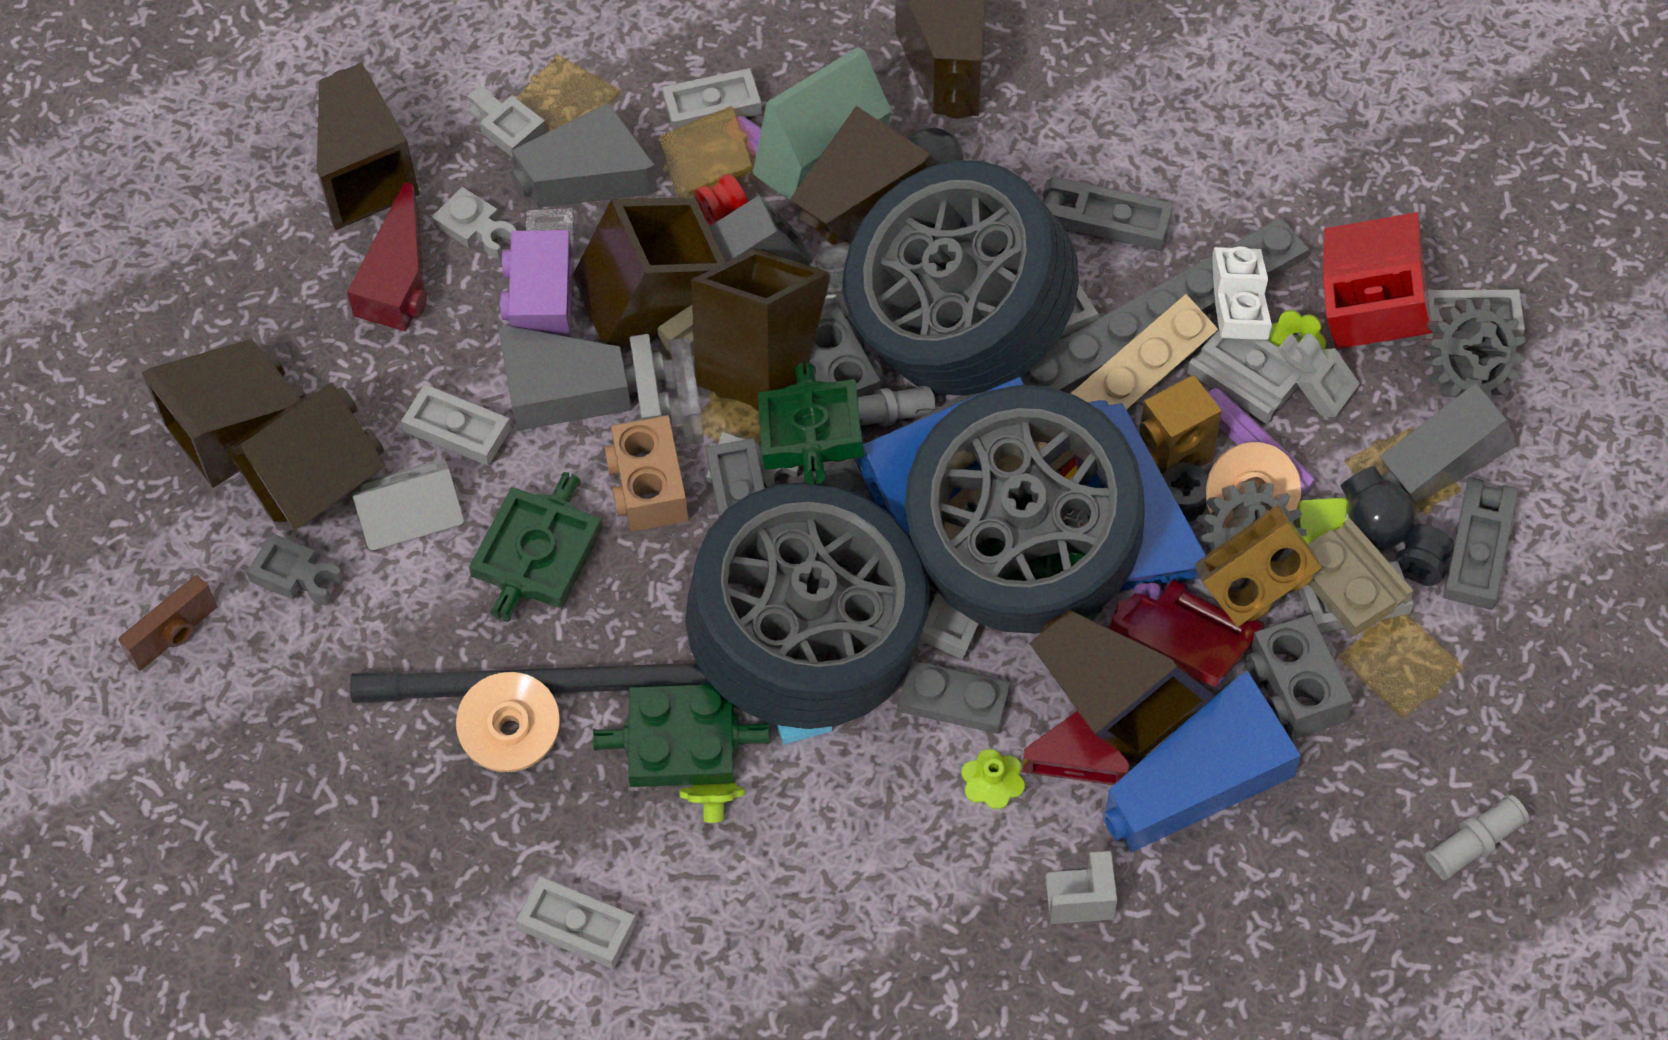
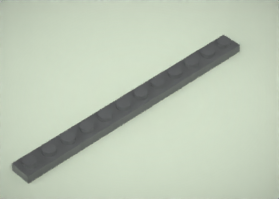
M1281 217L1227 247L1261 249L1268 280L1307 259L1310 250ZM1212 256L1057 341L1040 362L1020 377L1023 385L1050 387L1069 393L1080 386L1185 294L1205 315L1216 310ZM981 393L967 396L960 395L912 423ZM854 459L841 461L824 471L826 476L821 484L837 486L872 501ZM816 476L814 477V483H817Z

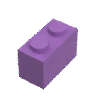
M569 230L511 231V249H503L502 252L503 277L510 278L509 291L501 292L500 309L502 320H509L512 327L571 337L573 249Z

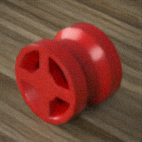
M730 173L720 176L717 184L711 187L702 185L694 190V197L710 226L748 202L740 184Z

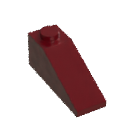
M406 182L403 183L347 291L354 317L405 332L413 317L419 318L422 315L427 302V293L424 291L419 208L413 184Z

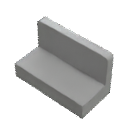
M445 458L364 481L351 491L367 546L372 551L459 526L464 522Z

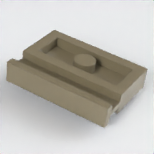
M1351 519L1346 520L1339 529L1335 531L1330 530L1308 544L1322 569L1314 574L1313 579L1308 585L1353 637L1391 614L1394 608L1403 602L1407 604L1411 601L1414 590Z

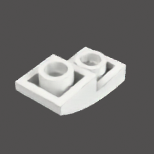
M1214 247L1212 254L1213 282L1221 338L1268 340L1272 323L1265 298L1268 277L1261 249Z

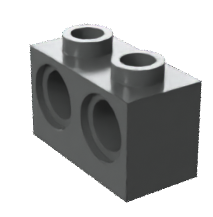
M840 307L821 314L809 363H812L816 368V381L837 382L855 379L858 397L872 395L876 389L885 385L882 369L875 358L868 359L863 350L865 343L862 335L853 323H848ZM824 346H833L834 348L824 349V348H822V347H824Z
M1311 614L1254 632L1250 653L1246 655L1249 673L1255 683L1263 682L1269 695L1267 702L1291 740L1347 722L1354 700ZM1287 654L1293 657L1296 661L1284 662L1279 660L1275 655ZM1308 697L1315 701L1317 705L1306 706L1299 703L1296 698Z

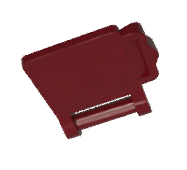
M1176 579L1169 583L1158 600L1144 594L1135 593L1130 599L1121 600L1117 603L1109 626L1110 630L1171 658L1193 677L1211 686H1218L1246 652L1251 649L1254 632L1263 630L1265 627V623L1257 619L1254 621L1247 620L1237 627L1223 608L1187 591L1188 585Z

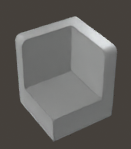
M1111 851L1090 852L1088 867L1085 870L1057 871L1046 874L1045 881L1050 924L1114 920L1117 895Z

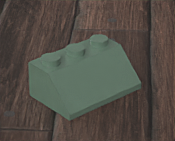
M860 47L855 48L766 103L752 174L788 200L793 196L856 106L888 126L892 111L868 56Z

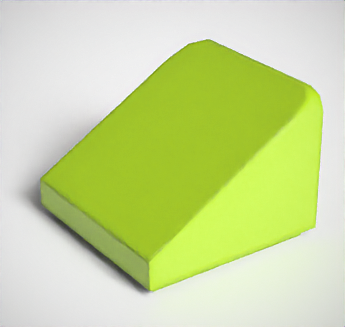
M1347 498L1302 500L1298 503L1296 510H1300L1302 515L1295 520L1296 528L1306 530V535L1303 536V539L1307 544L1328 531H1335L1343 526L1346 521Z

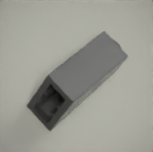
M609 103L511 150L515 170L511 171L510 175L514 186L522 197L529 194L538 208L644 196L657 191L653 162Z
M760 195L709 227L725 262L755 248L815 267L799 233Z
M512 326L498 327L517 431L631 411L629 394L638 392L633 364H623L620 346Z
M1475 383L1382 454L1380 458L1388 471L1381 475L1384 481H1390L1401 486L1417 506L1518 445L1507 419L1478 384Z

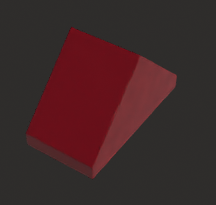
M1077 710L1024 749L1022 773L1114 785L1128 773L1129 763L1120 751L1094 734Z

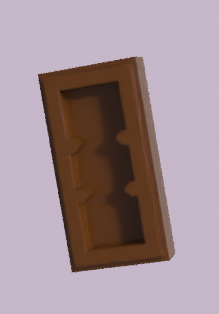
M198 575L193 576L123 633L118 640L129 662L141 671L169 647L174 648L183 644L192 634L193 627L218 608L209 585Z

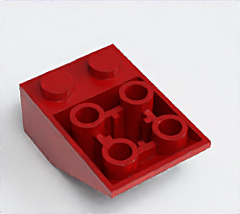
M1418 212L1324 228L1323 285L1326 317L1336 349L1433 334L1427 326V323L1431 321Z

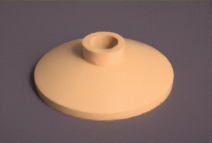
M1247 442L1236 445L1218 458L1209 473L1206 485V501L1211 497H1218L1224 500L1222 495L1223 487L1234 485L1239 490L1241 482L1254 481L1256 491L1261 484H1273L1272 497L1284 493L1290 495L1289 502L1285 506L1288 511L1296 510L1301 499V482L1295 465L1283 451L1270 444ZM1208 506L1209 512L1212 514L1213 511ZM1233 510L1225 518L1222 528L1233 518Z
M517 672L494 674L476 683L462 699L456 716L457 735L466 754L480 766L497 772L520 771L539 762L553 747L560 727L558 706L549 689L537 679ZM507 721L519 723L518 731L512 735L503 734L501 727Z

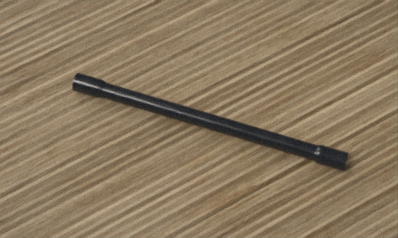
M697 663L404 674L397 671L362 672L351 674L350 693L352 703L398 702L402 699L464 697L482 679L503 672H517L529 675L544 684L552 694L629 691V687L710 685L711 683L702 674Z

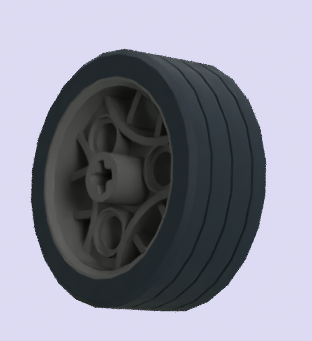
M954 160L930 166L903 179L876 202L861 221L849 246L843 272L846 306L852 323L864 340L892 368L915 386H927L931 388L932 392L943 395L967 396L986 392L1021 377L1040 362L1061 337L1074 310L1079 286L1077 255L1070 236L1024 179L1005 167L981 160ZM973 224L972 226L959 229L962 226ZM1006 248L1000 255H998V253L1002 249ZM919 300L921 301V308L903 316L905 311ZM961 318V320L959 321V323L956 324L955 326H953V324L955 323V321H957L958 319Z
M1015 385L986 391L959 404L932 428L918 448L907 477L905 510L910 536L931 585L951 607L976 623L1003 632L1040 633L1048 621L1062 616L1068 610L1085 618L1093 615L1111 600L1125 583L1134 569L1143 543L1145 518L1144 489L1138 461L1124 434L1101 410L1076 395L1050 387ZM1034 442H1045L1048 444L1038 452ZM1067 450L1084 460V463L1071 481L1061 476L1049 466ZM1007 455H1015L1023 460L1020 468L1013 472L1001 471L997 468V463ZM976 460L982 471L966 470ZM1096 473L1104 488H1093L1086 485ZM953 488L982 489L975 513L947 505ZM1073 510L1084 511L1090 516L1089 522L1080 528L1067 526L1063 523V518L1068 512ZM945 522L963 527L964 529L950 541L946 534ZM998 538L1004 541L1006 544L1005 548L996 556H984L978 551L981 543L986 539ZM1060 553L1063 571L1052 577L1035 580L1027 563L1041 556ZM1068 553L1085 555L1071 567ZM1018 569L1024 581L1007 580Z
M806 482L774 485L751 493L726 509L708 530L696 558L688 592L685 624L690 650L706 679L722 697L745 713L779 726L802 729L839 726L865 716L890 697L905 677L928 617L930 586L926 570L913 545L911 536L890 513L866 497L837 486L814 483V485ZM790 557L796 559L800 564H790L782 558ZM837 562H841L842 564L856 572L857 576L850 574L848 571L839 566ZM737 583L762 587L763 593L761 598L758 599L728 588V584ZM847 614H858L866 621H855ZM763 633H776L782 640H770ZM832 652L837 654L838 660L818 662L815 655Z

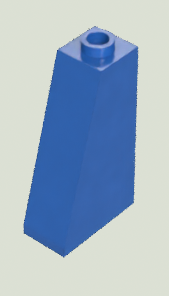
M1018 377L988 391L1023 385V382ZM963 402L863 444L864 457L854 458L873 503L890 513L908 534H910L905 510L907 477L917 450L935 424ZM977 460L966 468V470L982 471ZM953 488L949 500L963 488Z
M1105 400L1088 402L1101 410L1124 434L1138 461L1144 489L1145 518L1143 543L1133 571L1118 592L1134 590L1139 583L1148 584L1153 582L1158 585L1169 584L1173 579L1180 582L1201 579L1195 563L1206 555L1123 403L1108 405V402ZM1075 455L1077 470H1079L1084 460ZM1096 473L1086 485L1093 488H1104Z
M1246 672L1233 680L1109 789L1106 811L1103 812L1105 825L1115 841L1123 839L1132 853L1295 777L1301 755L1249 672Z

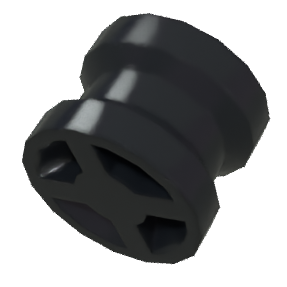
M1182 462L1167 468L1162 476L1187 522L1196 520L1198 515H1202L1206 509L1208 475L1201 467L1193 463ZM1185 488L1190 490V494L1185 492Z
M1424 524L1413 525L1407 538L1403 541L1405 549L1397 553L1394 561H1398L1404 578L1425 586L1437 585L1440 583L1445 571L1442 563L1449 559L1454 548L1453 540L1448 534L1433 526Z

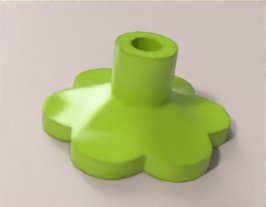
M1287 310L1281 314L1279 321L1272 324L1269 339L1267 340L1279 348L1288 335H1293L1298 343H1300L1303 337L1310 333L1317 339L1321 349L1326 348V339L1320 333V320L1311 314L1302 316L1295 310ZM1294 333H1300L1301 336L1298 337Z
M994 749L981 751L976 760L968 761L961 770L962 778L967 783L965 787L966 797L975 803L985 802L992 809L1004 808L1010 798L1018 797L1024 791L1025 782L1019 775L1021 763L1014 756H1001Z
M736 783L692 785L691 787L679 790L680 798L688 799L689 802L703 804V821L707 823L724 821V803L746 795V788L744 786H737Z

